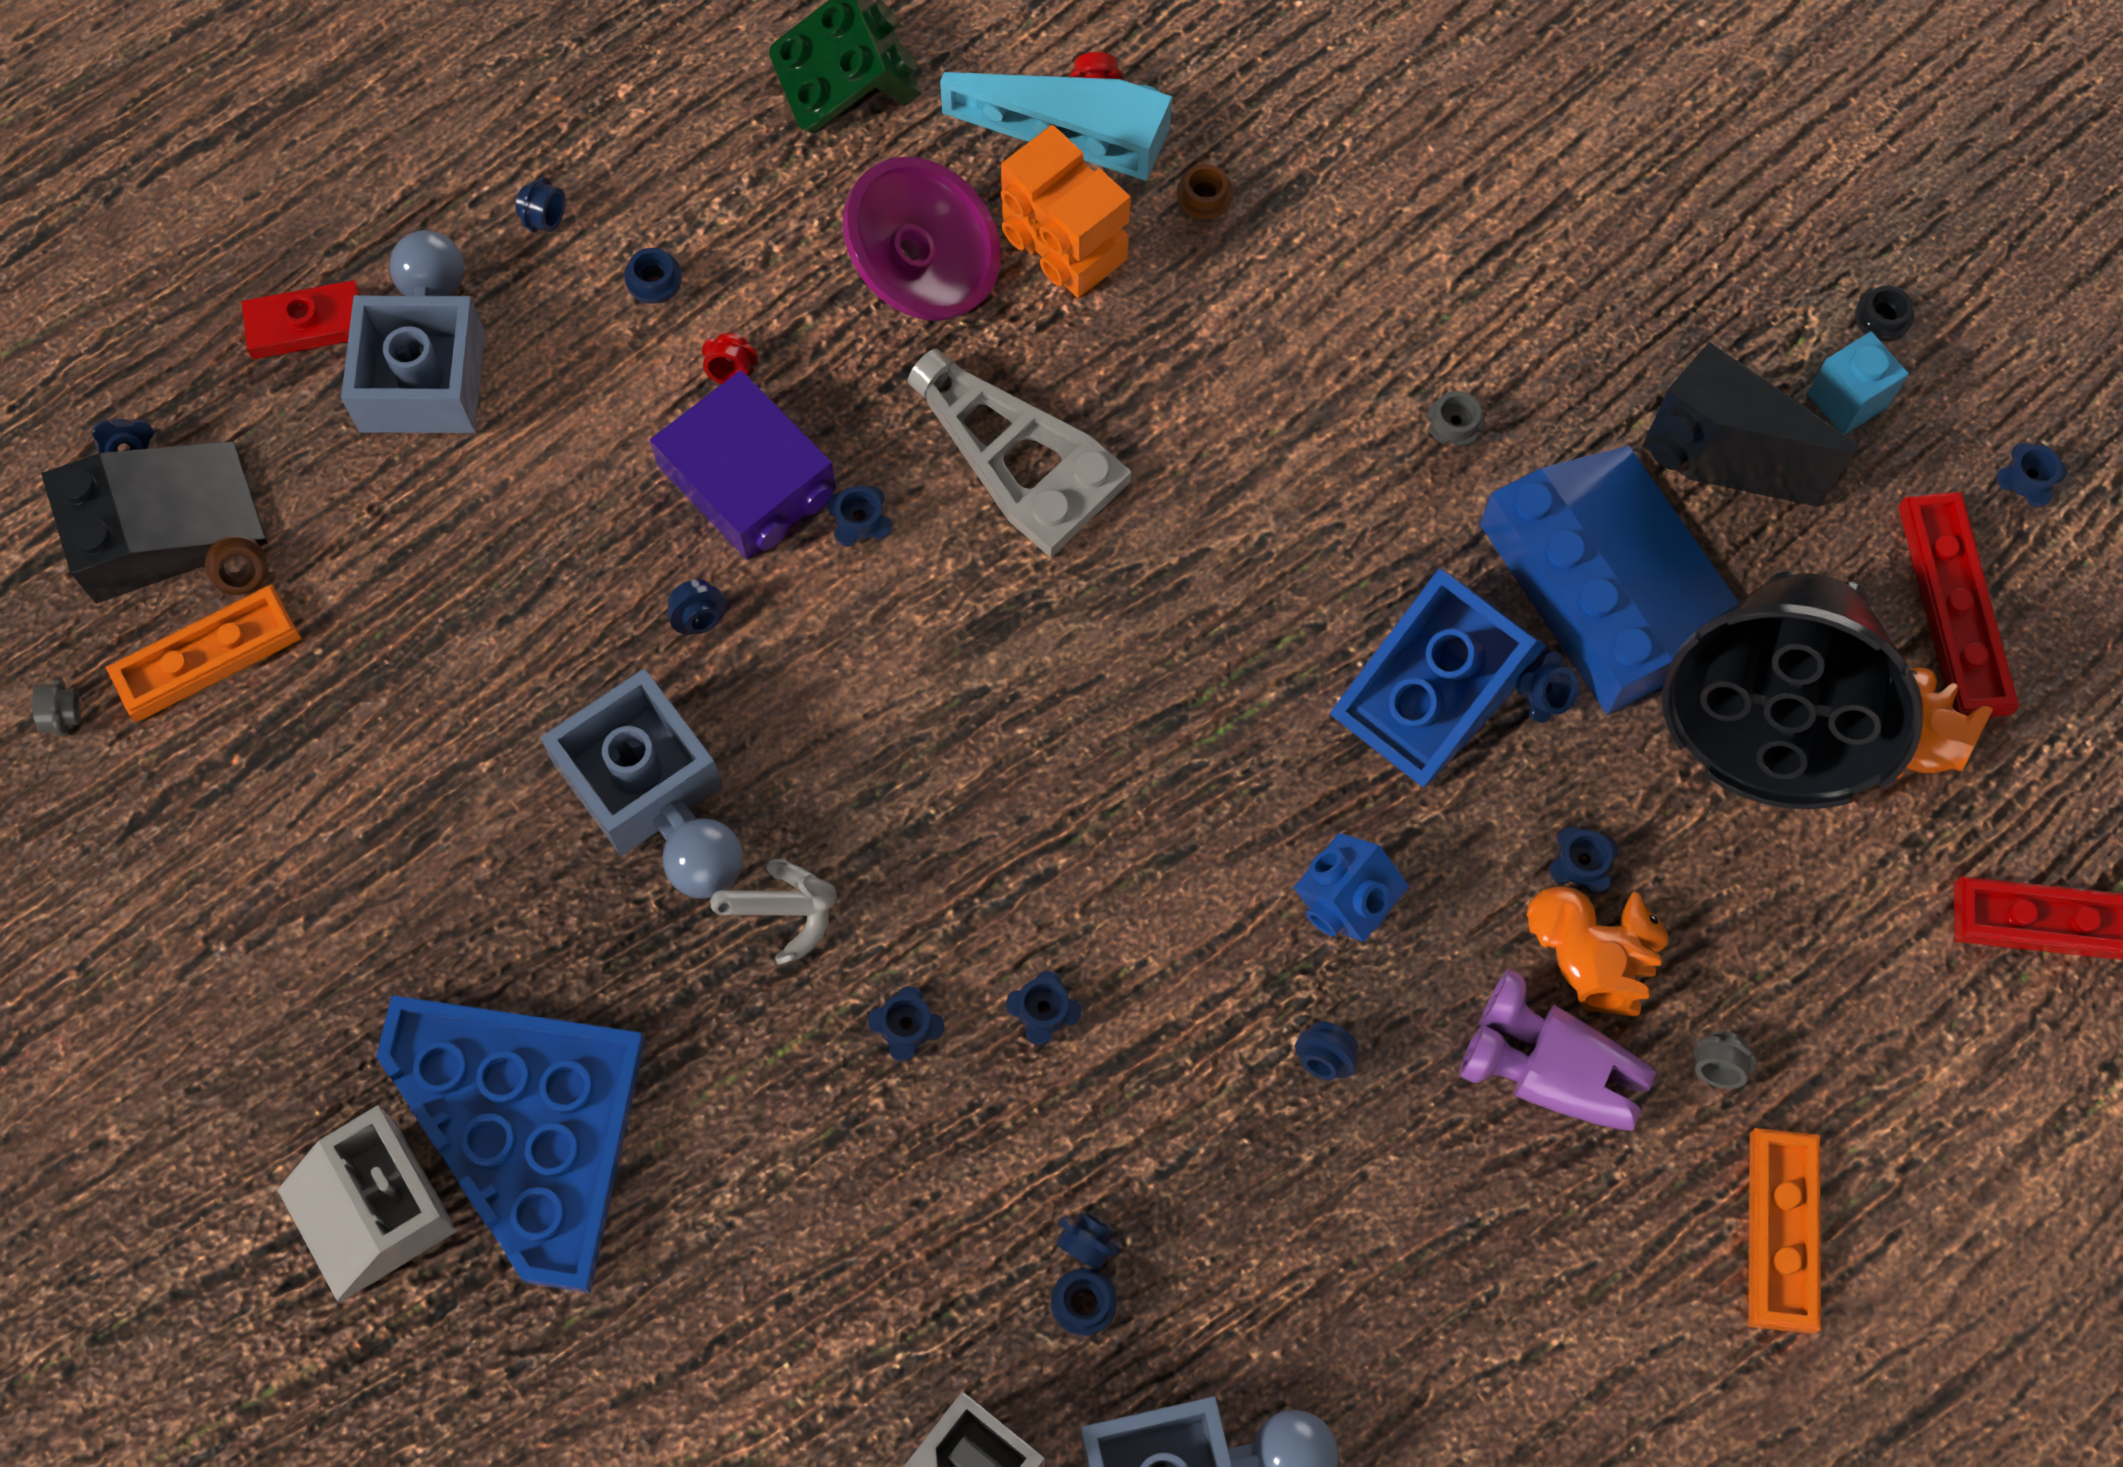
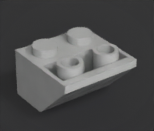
M378 1105L320 1139L277 1189L332 1293L340 1303L457 1232L455 1225L397 1122Z

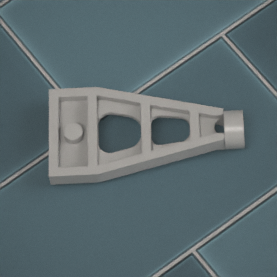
M937 348L927 352L915 364L909 374L908 384L927 399L928 405L1007 520L1050 558L1131 482L1132 471L1090 435L962 370ZM949 383L952 384L948 391L941 393ZM979 405L989 406L1012 423L989 446L981 443L964 423V419ZM1026 439L1037 441L1054 450L1061 458V462L1032 489L1020 486L1004 463V457L1017 444Z

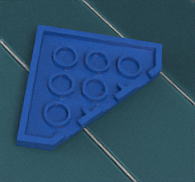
M392 995L376 1058L389 1078L392 1079L421 1127L457 1178L459 1185L485 1225L491 1230L519 1277L528 1284L591 1293L646 1040L641 1032Z

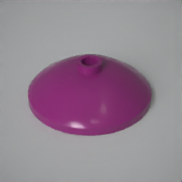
M895 157L872 166L856 181L850 190L843 212V233L847 251L863 281L884 302L896 310L915 318L942 321L965 315L989 295L995 285L1000 269L1001 247L994 220L985 203L976 191L959 175L927 159ZM902 250H904L908 254L909 258L904 254Z

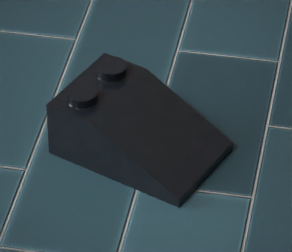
M1708 342L1667 390L1642 447L1651 452L1653 458L1661 466L1669 470H1676L1689 480L1819 507L1825 500L1859 446L1858 443L1711 342Z
M233 441L98 453L41 473L70 574L96 604L205 566V557L209 548L223 537L241 535L253 539L260 546L268 544L237 446Z

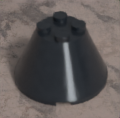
M1780 572L1773 575L1765 587L1692 633L1672 658L1665 677L1662 694L1664 718L1674 742L1679 750L1686 747L1705 766L1703 775L1728 791L1744 798L1771 806L1791 809H1823L1852 803L1854 794L1868 790L1878 784L1884 788L1893 782L1905 770L1917 750L1924 718L1923 701L1913 673L1867 603L1868 596L1864 588L1856 583L1842 582L1826 575L1813 573L1795 574L1792 572Z

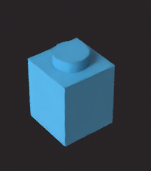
M1870 331L1828 357L1807 394L1834 426L1843 434H1847L1887 409L1909 373L1874 333Z

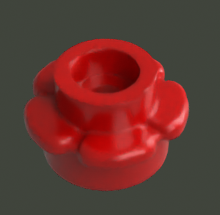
M1089 52L1075 59L1074 70L1070 73L1069 77L1123 80V73L1118 69V61L1113 55L1105 52Z
M735 333L720 334L716 339L709 338L702 346V354L705 357L703 369L710 379L719 384H723L740 370L747 376L751 375L755 369L754 365L758 362V355L755 349L744 337Z

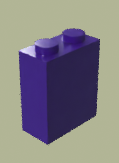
M742 370L738 371L650 439L658 467L746 560L760 549L765 551L777 545L785 536L788 527L805 514L812 515L820 511L828 503L833 492L836 490L832 462Z

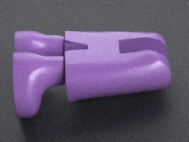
M1509 968L1506 969L1480 1017L1478 1025L1481 1027L1476 1031L1467 1047L1458 1076L1472 1083H1480L1492 1075L1501 1076L1517 1082L1513 1094L1515 1097L1593 1124L1619 1130H1634L1641 1114V1109L1631 1100L1605 1088L1607 1080H1610L1631 1090L1647 1092L1651 1089L1657 1071L1597 1029L1556 1005L1550 1008L1544 1019L1535 1014L1526 1005L1527 984L1524 977ZM1502 1035L1515 1038L1530 1045V1051L1532 1052L1527 1055L1511 1047Z

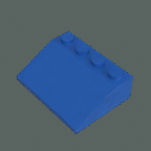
M1629 445L1542 467L1490 494L1480 522L1481 528L1606 715L1664 686L1665 677L1672 658L1684 641L1698 628L1739 603Z

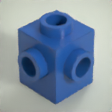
M1338 833L1326 849L1313 859L1309 869L1293 888L1309 909L1306 911V916L1317 929L1331 937H1335L1340 933L1365 942L1373 930L1380 926L1387 913L1409 888V885L1380 845Z

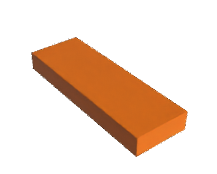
M270 584L106 666V670L129 716L137 723L290 646L302 638L277 590Z
M1755 1128L1750 1132L1748 1327L1816 1334L1821 1331L1820 1135Z

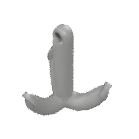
M772 859L767 864V871L774 878L781 879L800 891L719 890L712 895L710 904L711 909L718 915L807 916V922L802 931L788 943L784 950H781L775 956L777 964H783L800 959L822 940L829 926L828 909L835 905L837 894L832 884L818 879L809 871L784 859Z

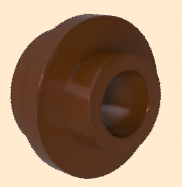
M1200 164L1194 166L1179 181L1177 188L1178 203L1184 212L1194 218L1213 219L1219 217L1228 210L1232 202V184L1226 174L1214 165ZM1205 192L1211 194L1212 197H1200L1197 194Z
M230 535L217 540L209 548L205 557V570L208 579L217 589L227 594L241 595L249 593L263 582L267 574L268 563L263 549L256 541L246 536ZM232 555H241L247 559V565L239 572H231L224 567L226 559Z

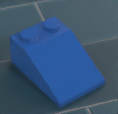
M1439 568L1329 714L1420 786L1426 788L1517 687V680L1520 674L1524 671H1529L1548 646L1455 576Z

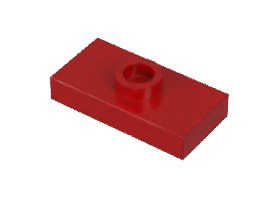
M351 280L241 301L246 346L252 359L255 360L348 342L354 295H361L356 281Z

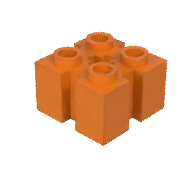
M1052 124L1001 163L1002 230L1010 243L1017 249H1026L1032 255L1036 253L1041 255L1040 266L1047 278L1056 286L1064 285L1079 299L1128 260L1129 235L1122 228L1130 223L1131 196L1100 168L1093 171L1083 161L1084 153Z

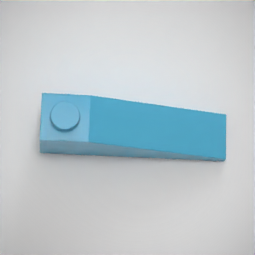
M944 72L940 80L942 114L1027 142L1053 124L1084 153V161L1145 181L1149 178L1170 130L1172 96L1163 94L1148 85H1136L1120 79Z

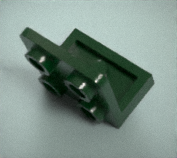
M828 0L771 45L769 49L770 59L796 122L802 130L808 133L816 132L874 87L904 106L922 94L913 74L917 70L916 63L909 51L899 42L894 31L898 28L897 19L883 1Z

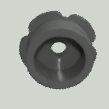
M1452 391L1444 394L1430 406L1427 415L1431 421L1429 431L1432 436L1440 443H1453L1456 447H1464L1473 443L1477 439V432L1482 431L1485 424V417L1479 402L1472 395L1462 391ZM1450 419H1459L1461 423L1459 425H1454L1451 423Z
M55 677L53 684L35 685L32 696L34 722L39 733L55 732L57 736L65 737L69 733V725L80 724L81 701L78 690L76 688L65 689V682L60 677Z
M1718 1031L1710 1036L1703 1037L1698 1040L1697 1047L1693 1050L1697 1076L1715 1087L1724 1089L1739 1088L1746 1083L1748 1073H1752L1757 1068V1058L1751 1054L1752 1051L1747 1042L1741 1036L1731 1032Z

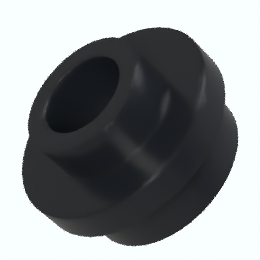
M1890 285L1880 286L1866 292L1860 298L1855 308V320L1864 334L1872 331L1880 341H1895L1902 338L1913 324V304L1909 295L1902 289ZM1877 313L1886 315L1890 320L1880 317Z

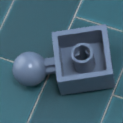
M432 230L415 231L404 236L396 244L389 262L392 281L404 296L354 295L341 399L356 428L362 433H475L485 330L471 296H452L459 289L464 277V260L457 245L450 238Z
M645 668L540 737L557 770L620 856H623L660 831L666 840L662 857L665 874L670 883L681 893L694 898H711L715 892L728 890L737 881L743 866V850L736 834L719 821L706 818L697 819L690 810L723 787L716 764ZM631 760H635L637 763L633 766L625 767V764Z
M1215 1396L1087 1425L1080 1429V1439L1087 1467H1338L1339 1462L1338 1445L1330 1428L1317 1416L1301 1410H1287L1271 1416L1260 1426L1253 1443L1228 1449Z

